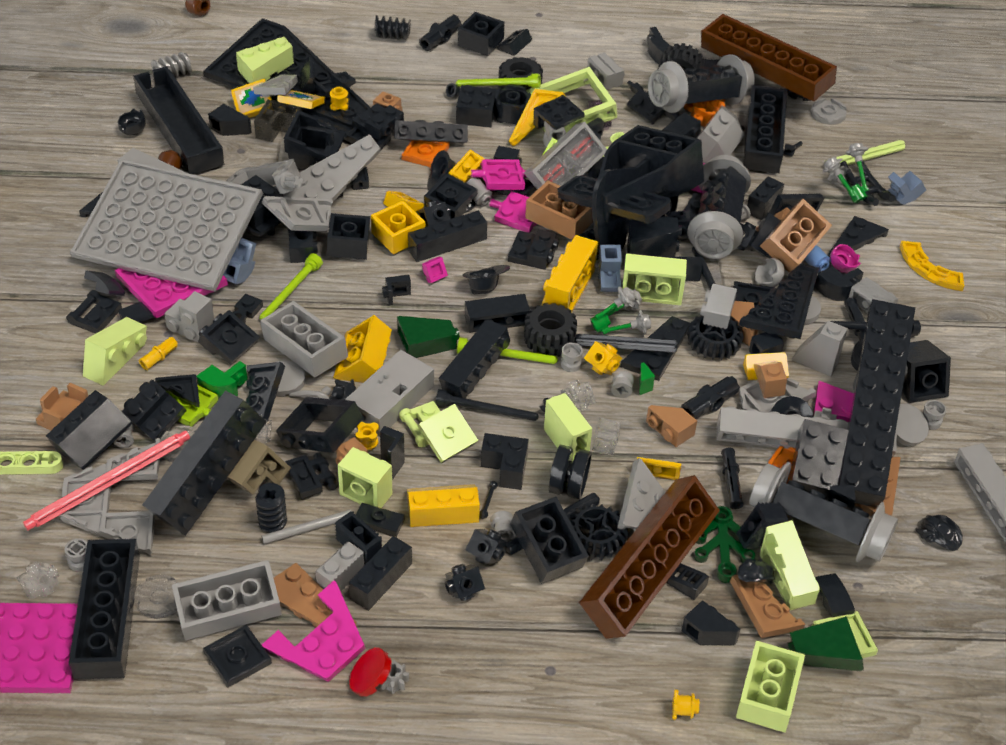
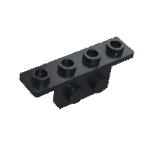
M630 80L627 82L631 91L635 93L628 101L627 106L652 125L662 114L672 121L680 116L678 112L670 113L662 107L656 106L651 101L648 91L645 92L639 83L636 82L634 84Z
M416 120L415 122L395 121L394 139L467 143L468 125L450 124L443 121H434L432 123L425 120Z

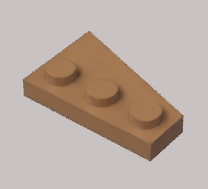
M738 575L732 576L730 583L761 638L786 634L805 627L806 624L800 618L796 619L789 613L790 608L785 603L780 604L772 596L773 591L764 582H745L739 579Z

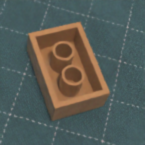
M546 181L526 200L525 218L573 240L575 235L579 236L593 223L592 208L559 199L557 189L560 185Z
M802 199L788 212L760 247L772 258L779 259L784 265V269L791 272L804 260L832 225Z

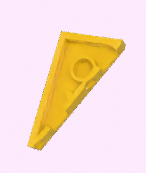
M534 89L508 142L512 146H516L535 128L533 125L535 107L565 94L557 91Z

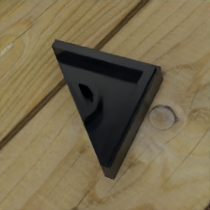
M196 374L155 378V382L165 391L195 407H200Z

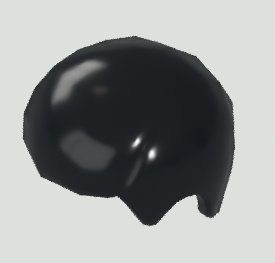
M133 108L130 112L122 114L117 123L120 131L124 134L137 135L144 130L146 118L142 110L138 112Z

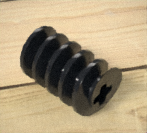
M376 15L374 24L376 36L381 37L383 34L384 38H387L389 35L391 39H394L396 35L397 39H401L403 35V39L407 40L411 31V19L406 23L405 18L402 19V22H399L398 17H396L393 22L391 16L386 21L385 16L379 20L378 15Z
M275 483L261 485L255 497L258 525L262 531L268 533L282 530L287 523L285 491L282 486Z

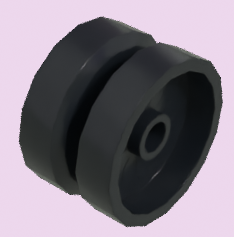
M560 444L551 468L549 493L561 495L568 483V496L580 500L588 479L592 451L579 449L573 460V448Z

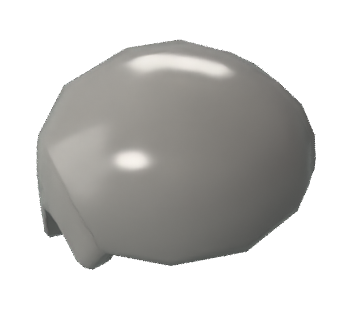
M767 258L765 265H758L755 272V282L758 285L775 287L784 277V265L777 258Z

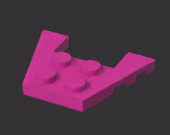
M335 581L331 582L318 594L319 599L333 613L299 644L293 646L279 630L262 644L266 651L272 652L282 659L300 666L303 670L327 682L332 680L366 649Z

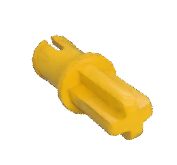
M169 337L160 345L153 346L148 354L139 359V364L143 369L148 370L158 361H163L167 354L177 348L178 342L173 337Z

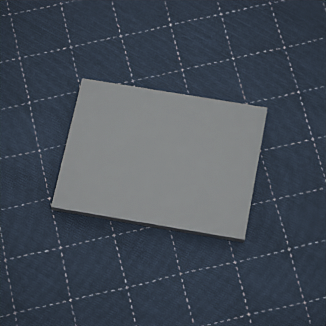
M121 159L75 242L70 255L73 258L216 291L263 192L257 188Z

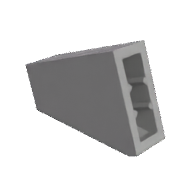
M827 321L800 345L792 361L831 376L839 363L848 328Z

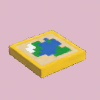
M265 78L231 90L236 111L250 118L274 110L271 96L262 97L261 94H254L253 87L266 82Z
M290 90L286 95H278L277 101L279 103L312 109L324 104L325 97Z

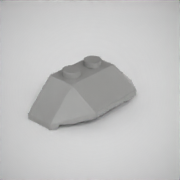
M723 105L720 106L697 137V139L702 140L703 163H707L719 155H731L745 136L736 115Z

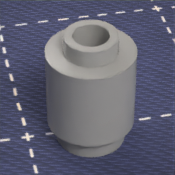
M475 177L467 181V184L478 189V195L473 199L474 202L479 206L488 204L491 200L492 192L487 190L486 185Z

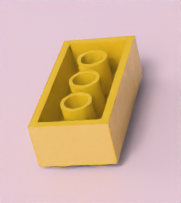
M575 235L572 242L567 243L565 254L560 255L557 267H553L550 279H546L543 291H545L542 305L544 303H556L558 306H565V309L569 308L572 313L595 272L598 241Z

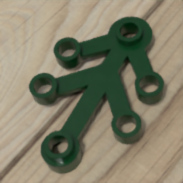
M718 506L720 511L701 535L703 537L699 538L696 544H704L707 540V535L716 528H718V534L704 546L696 548L694 559L699 563L706 562L708 555L719 546L721 563L718 566L717 577L723 583H730L732 576L737 573V568L730 562L729 547L741 556L740 560L742 563L747 559L745 556L755 559V552L751 549L743 548L740 540L738 542L728 534V529L736 534L741 526L733 521V514L728 507Z

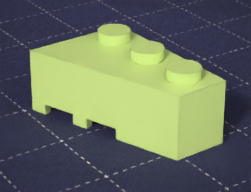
M285 37L236 52L238 71L249 84L264 78L267 81L270 79L271 74L279 73L293 64L292 45Z
M125 317L85 339L83 377L104 386L145 345L147 326Z
M793 521L766 527L760 557L763 562H766L774 569L775 580L773 581L785 604L790 610L815 604L820 591L819 584L814 578Z

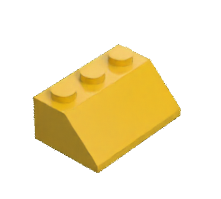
M373 315L345 333L348 357L337 364L333 377L338 380L351 381L353 379L354 382L364 383L383 366L392 329Z
M475 484L407 489L410 527L479 523L480 503L478 488Z

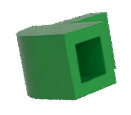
M241 361L226 372L221 371L212 364L196 376L197 384L217 394L218 400L225 390L238 396L237 387L243 385L248 380L246 365Z

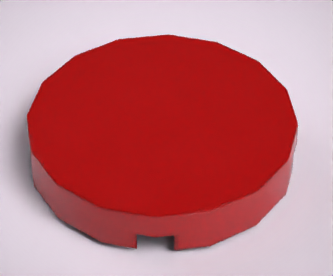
M374 647L359 658L353 667L349 680L350 688L359 696L367 697L377 691L376 687L379 683L382 685L386 681L392 664L388 653L381 648Z

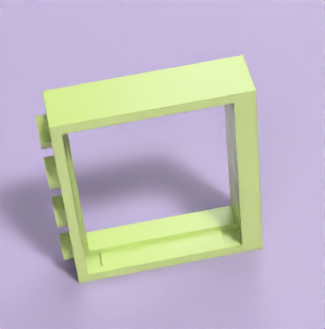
M590 67L541 84L540 88L526 90L531 95L534 89L565 93L590 84L603 104L584 110L585 117L564 126L566 133L576 124L582 122L588 124L598 117L604 120V122L618 118L615 101Z

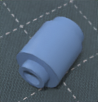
M817 245L804 258V261L809 266L819 267L818 272L827 269L830 265V257Z

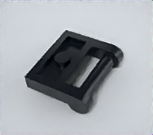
M91 290L87 294V298L74 312H70L66 319L70 324L96 334L102 331L118 314V310L122 309V304L100 295L96 290ZM93 303H95L96 305L90 310V312L84 318H82L81 315Z

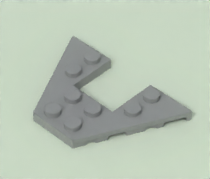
M160 438L155 439V443L141 449L136 447L128 453L112 457L107 460V463L94 469L91 466L78 474L65 477L62 497L160 443ZM160 458L121 481L158 479ZM111 486L59 515L61 521L107 539H136L139 551L149 555L152 554L155 515L150 511L109 513Z

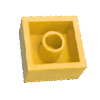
M404 201L371 215V233L392 254L408 248L409 232L425 228V221Z

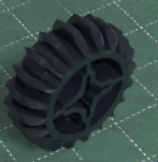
M695 316V319L689 325L687 336L688 344L691 345L692 350L697 351V355L703 354L704 358L712 357V360L715 358L722 360L724 357L729 359L731 355H736L742 346L744 338L742 327L738 326L737 321H733L732 317H730L728 327L724 329L712 325H704V316Z
M592 503L591 507H588L584 504L582 510L576 508L574 514H571L569 517L591 560L599 557L602 561L605 556L611 559L613 554L617 555L628 540V528L624 530L618 528L620 513L619 510L613 511L612 506L605 508L603 503L600 506H595Z

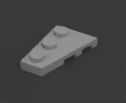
M279 75L253 87L254 94H261L262 97L286 95L298 82L297 75Z

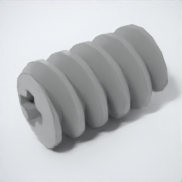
M179 52L178 55L172 54L171 57L166 56L165 59L159 58L158 61L152 60L151 62L152 70L168 66L176 77L179 76L178 71L182 75H185V69L189 73L192 72L190 59L183 52Z

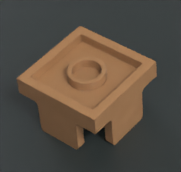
M69 383L67 385L68 392L63 390L59 394L58 389L52 386L40 399L42 413L36 418L37 425L52 430L88 397V391Z

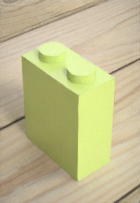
M566 393L546 400L544 431L557 448L560 444L571 446L574 453L573 460L579 449L590 451L592 427Z

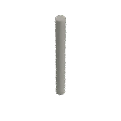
M351 509L261 535L263 544L335 524L336 521L349 513Z

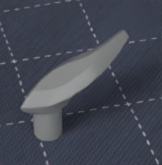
M325 386L321 391H296L290 393L289 396L301 399L306 397L329 399L328 395L331 393V389Z

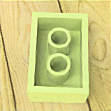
M626 254L622 288L628 287L638 291L642 297L641 302L681 305L686 279L687 260Z
M756 641L736 718L786 732L805 654Z

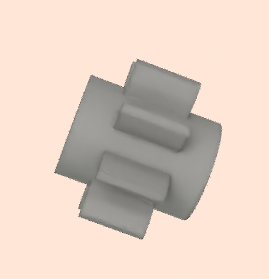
M395 660L392 661L390 673L386 681L381 685L382 690L387 689L392 694L400 689L405 690L404 682L409 681V673L405 672V664L400 665Z

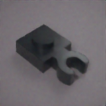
M244 294L234 306L235 311L233 313L246 324V318L253 319L263 307V300Z

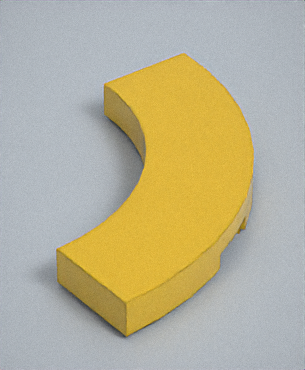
M901 241L900 250L902 256L918 275L941 287L963 291V273L951 271L939 265H933L924 253L920 242Z

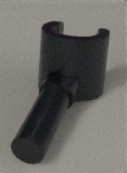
M802 141L795 145L786 143L783 154L793 156L795 150L803 144Z

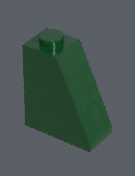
M409 316L397 317V333L406 353L419 358L457 349V340H459L460 334L458 328H454L451 320Z
M847 616L789 632L791 642L787 643L788 649L805 654L803 665L851 671L864 670L863 658Z

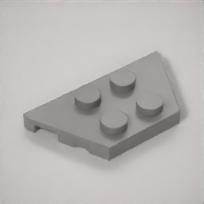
M264 196L262 204L292 231H327L329 227L332 199Z
M787 378L785 395L764 398L759 382L755 380L739 389L742 410L756 409L759 412L769 413L775 403L783 397L795 396L808 401L816 396V390L813 388L807 390L800 387L799 382Z
M640 458L633 462L618 523L619 529L633 528L634 532L665 494L664 489Z

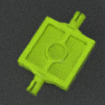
M199 385L197 386L200 407H195L167 392L187 410L178 422L190 428L200 418L207 416L211 408L218 401L217 394Z

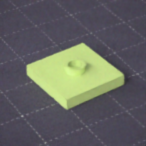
M455 404L419 423L417 426L441 463L478 441Z

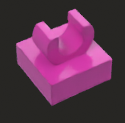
M438 256L422 263L423 273L426 276L427 282L433 283L448 276L442 257Z

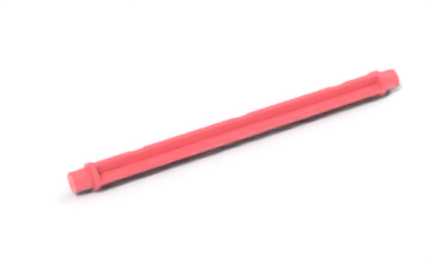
M185 430L179 434L172 435L30 515L29 519L23 521L25 528L29 531L34 527H40L181 447L184 442L190 439L188 432Z

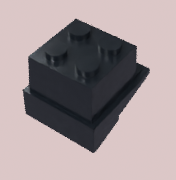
M297 111L284 136L285 153H288L289 159H294L298 170H305L338 152L346 132L322 123L314 116Z
M255 175L241 184L261 189L263 192L245 232L259 237L267 232L269 236H273L275 234V226L282 221L262 204L264 196L284 197V195L280 194L277 188Z

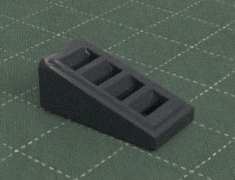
M680 563L666 583L695 600L708 585L709 576ZM677 572H679L680 575L678 577H675L674 575Z

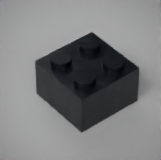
M474 12L458 28V46L488 56L504 40L505 22Z
M461 85L456 105V124L492 128L496 101L495 92L497 89Z
M331 213L327 237V256L367 260L370 216Z

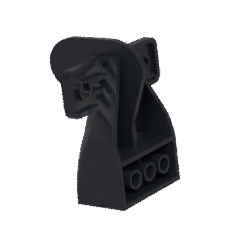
M637 125L615 140L606 150L598 179L583 175L575 176L557 189L558 198L565 202H572L580 206L592 208L598 252L600 245H621L622 252L629 231L630 219L641 221L645 224L654 223L671 209L670 198L683 194L704 182L702 140Z

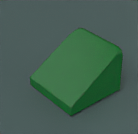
M644 362L641 363L639 374L640 395L653 391L655 375Z

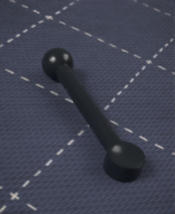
M495 481L489 483L490 490L483 510L479 512L481 519L488 517L487 509L493 492L498 487Z

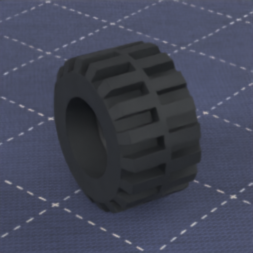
M676 43L674 47L670 45L668 49H665L658 69L663 63L668 61L676 62L685 68L699 69V67H704L705 61L702 59L703 55L698 53L699 50L697 48L693 49V46L690 44L686 46V43L681 45Z
M514 57L501 63L498 78H528L532 74H540L542 84L543 68H541L537 61L530 58ZM506 85L498 86V88L501 87V89L506 88ZM520 85V86L525 87L526 90L532 88V87H529L528 85Z
M544 303L542 306H535V309H531L529 314L526 315L524 341L529 350L533 349V353L557 355L559 357L562 356V347L565 344L575 343L577 319L569 308L565 309V306H558L556 303Z

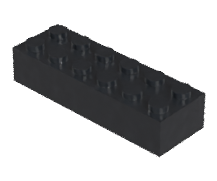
M752 85L748 104L743 165L746 169L780 173L784 148L787 89Z
M225 390L145 500L143 506L168 526L186 536L267 422L243 399Z
M136 539L87 541L69 659L74 680L125 678L140 561Z

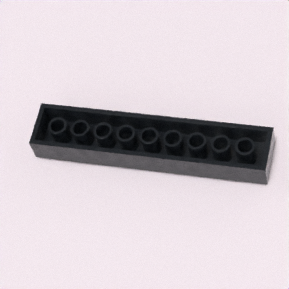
M872 299L866 322L839 485H854L855 503L878 508L886 496L916 307Z

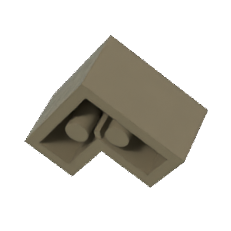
M254 439L227 478L236 486L254 495L264 479L279 485L291 467L268 446Z

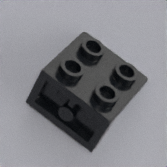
M562 95L534 108L533 125L539 129L544 127L545 121L554 130H557L585 117V113L565 95Z

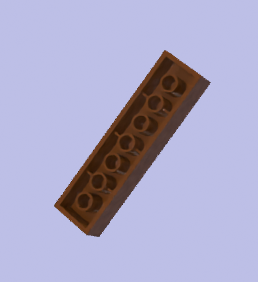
M725 14L720 15L701 30V48L719 57L735 55L742 61H746L752 67L753 73L813 102L836 83L837 66Z
M695 475L676 479L580 600L579 604L606 639L626 637L720 511Z

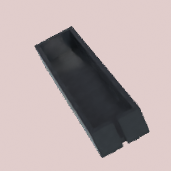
M168 66L152 70L153 88L149 71L133 75L137 96L172 150L180 155L182 165L187 173L198 174L225 165L223 147Z

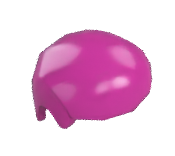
M839 244L831 251L830 261L832 266L839 272L849 273L861 264L858 262L860 255L856 254L848 245Z

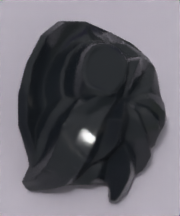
M336 379V385L329 399L345 400L356 390L354 380L351 379L350 382Z
M926 515L922 519L921 529H915L926 542H935L947 550L956 551L962 545L963 535L959 526L945 515Z
M747 558L738 569L739 579L745 582H769V584H772L773 580H775L774 569L766 562H763L762 559L757 561L756 558Z

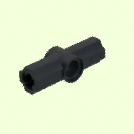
M453 14L440 24L437 22L433 23L429 32L419 39L422 49L428 51L440 42H448L452 33L461 26L462 21L457 15Z
M727 376L712 386L709 384L704 385L697 395L683 403L681 408L695 419L709 410L716 412L721 408L725 400L739 392L740 386L737 379L733 376Z

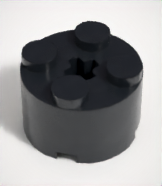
M509 84L504 89L500 87L496 90L494 114L497 122L517 125L531 97V93H528L525 87Z

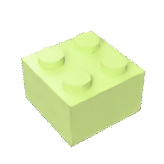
M352 447L338 464L339 494L359 504L365 503L382 508L392 495V465L385 460H380L365 451Z

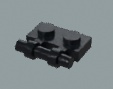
M320 452L313 455L314 459L310 461L307 455L285 461L291 467L288 473L301 499L322 493L323 484L328 485L330 490H335L338 487L334 472L330 471L327 459ZM315 470L320 471L321 474L316 475Z

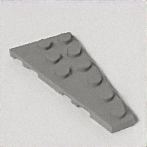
M371 135L360 139L299 172L303 178L302 186L284 193V197L332 199L334 202L346 189L350 181H353L358 176V173L364 167H367L380 153V147Z

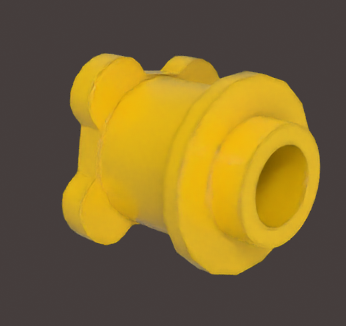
M335 87L330 91L331 110L348 109L347 103L349 101L346 98L348 96L346 89Z
M360 422L357 425L356 439L367 450H372L379 443L376 433L379 425L375 422L371 424Z
M674 689L672 720H676L677 715L690 716V719H693L694 714H699V699L695 698L694 693H691V696L678 695V690Z

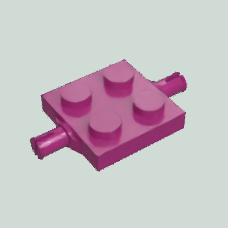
M482 159V170L471 169V178L482 177L487 190H524L525 188L524 178H527L524 172L526 170L520 166L519 160Z
M511 191L503 202L491 199L489 206L499 209L495 214V222L530 233L537 223L525 218L526 200L529 197Z

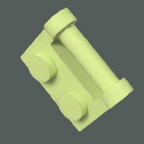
M432 401L413 409L405 408L399 412V417L407 424L415 436L416 444L419 447H425L429 444L417 427L418 425L414 419L417 418L421 423L441 411L436 403Z

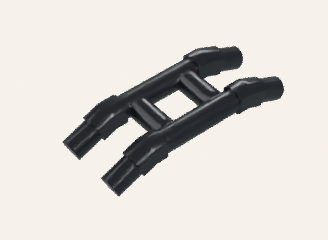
M862 161L865 181H868L871 187H868L867 197L863 201L877 206L879 200L871 194L878 193L880 198L893 202L895 195L880 185L870 173L867 165ZM841 162L840 166L848 168L844 176L847 182L852 186L856 184L862 186L860 184V176L854 177L847 162Z

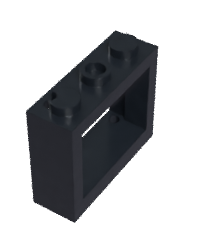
M306 397L279 426L276 432L285 448L334 453L363 420V416L355 401ZM314 420L333 421L325 432L305 431Z

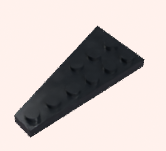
M799 264L788 274L785 280L782 279L779 282L777 288H773L759 301L758 306L752 307L748 315L740 319L739 326L764 331L769 334L783 335L788 338L801 339L819 267Z

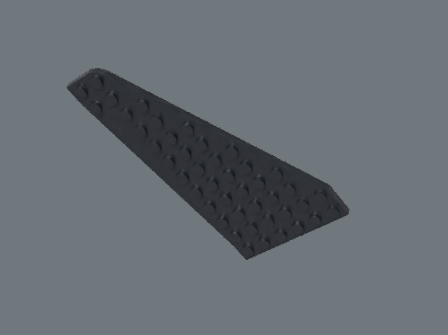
M264 18L260 19L203 70L204 77L220 82L230 88L235 89L247 85L249 82L238 71L236 52L285 37L292 45L293 64L279 73L271 74L270 79L279 75H297L298 82L291 90L300 92V71L309 57H312L314 61V93L307 94L322 96L315 90V84L329 81L331 74H334V72L286 26ZM351 88L347 89L348 96L346 98L349 101L347 103V110H331V97L325 98L324 104L308 109L279 103L277 101L278 95L271 96L274 108L291 116H295L297 111L318 118V121L329 123L332 127L346 132L344 140L352 144L368 136L352 126V119L369 109L370 106ZM391 133L380 141L374 139L380 147V151L391 140Z

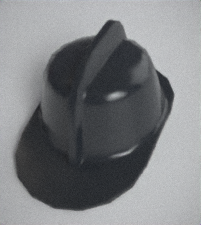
M445 150L438 152L432 161L427 183L428 190L456 165L455 161L449 158V154Z
M497 265L478 271L465 272L462 275L468 278L472 294H486L496 288L499 275L507 272L510 266Z

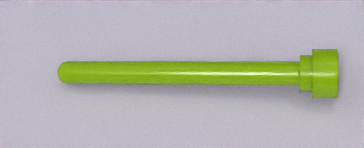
M532 74L528 78L462 79L456 81L458 87H461V85L504 86L509 84L528 85L532 88H540L541 86L540 74Z
M312 253L307 257L305 267L260 314V320L272 314L310 272L317 271L323 265L322 259L317 254Z
M459 337L457 354L467 344L468 338ZM504 349L499 355L549 364H556L558 361L556 356L513 349Z

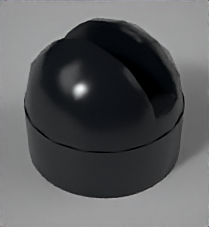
M449 83L446 87V95L451 98L459 97L461 87H458L455 83Z

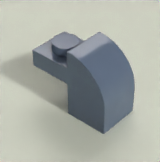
M911 171L902 178L895 172L888 176L891 188L887 191L895 195V199L901 204H907L916 200L926 191L923 182Z
M241 238L224 272L227 281L239 284L245 282L250 276L256 261H253L256 243Z
M600 245L598 277L600 279L601 292H618V287H621V245Z

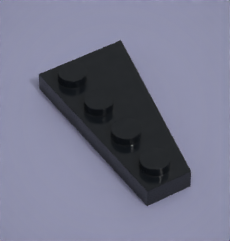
M671 316L648 338L677 340L679 348L688 332L690 322ZM633 350L621 361L620 367L640 374L641 363L644 362L655 375V380L660 381L675 353Z

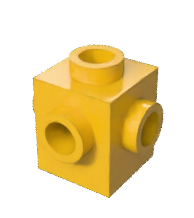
M595 341L584 359L593 365L591 369L596 373L612 375L619 368L622 357L617 354L618 350L612 345H605Z

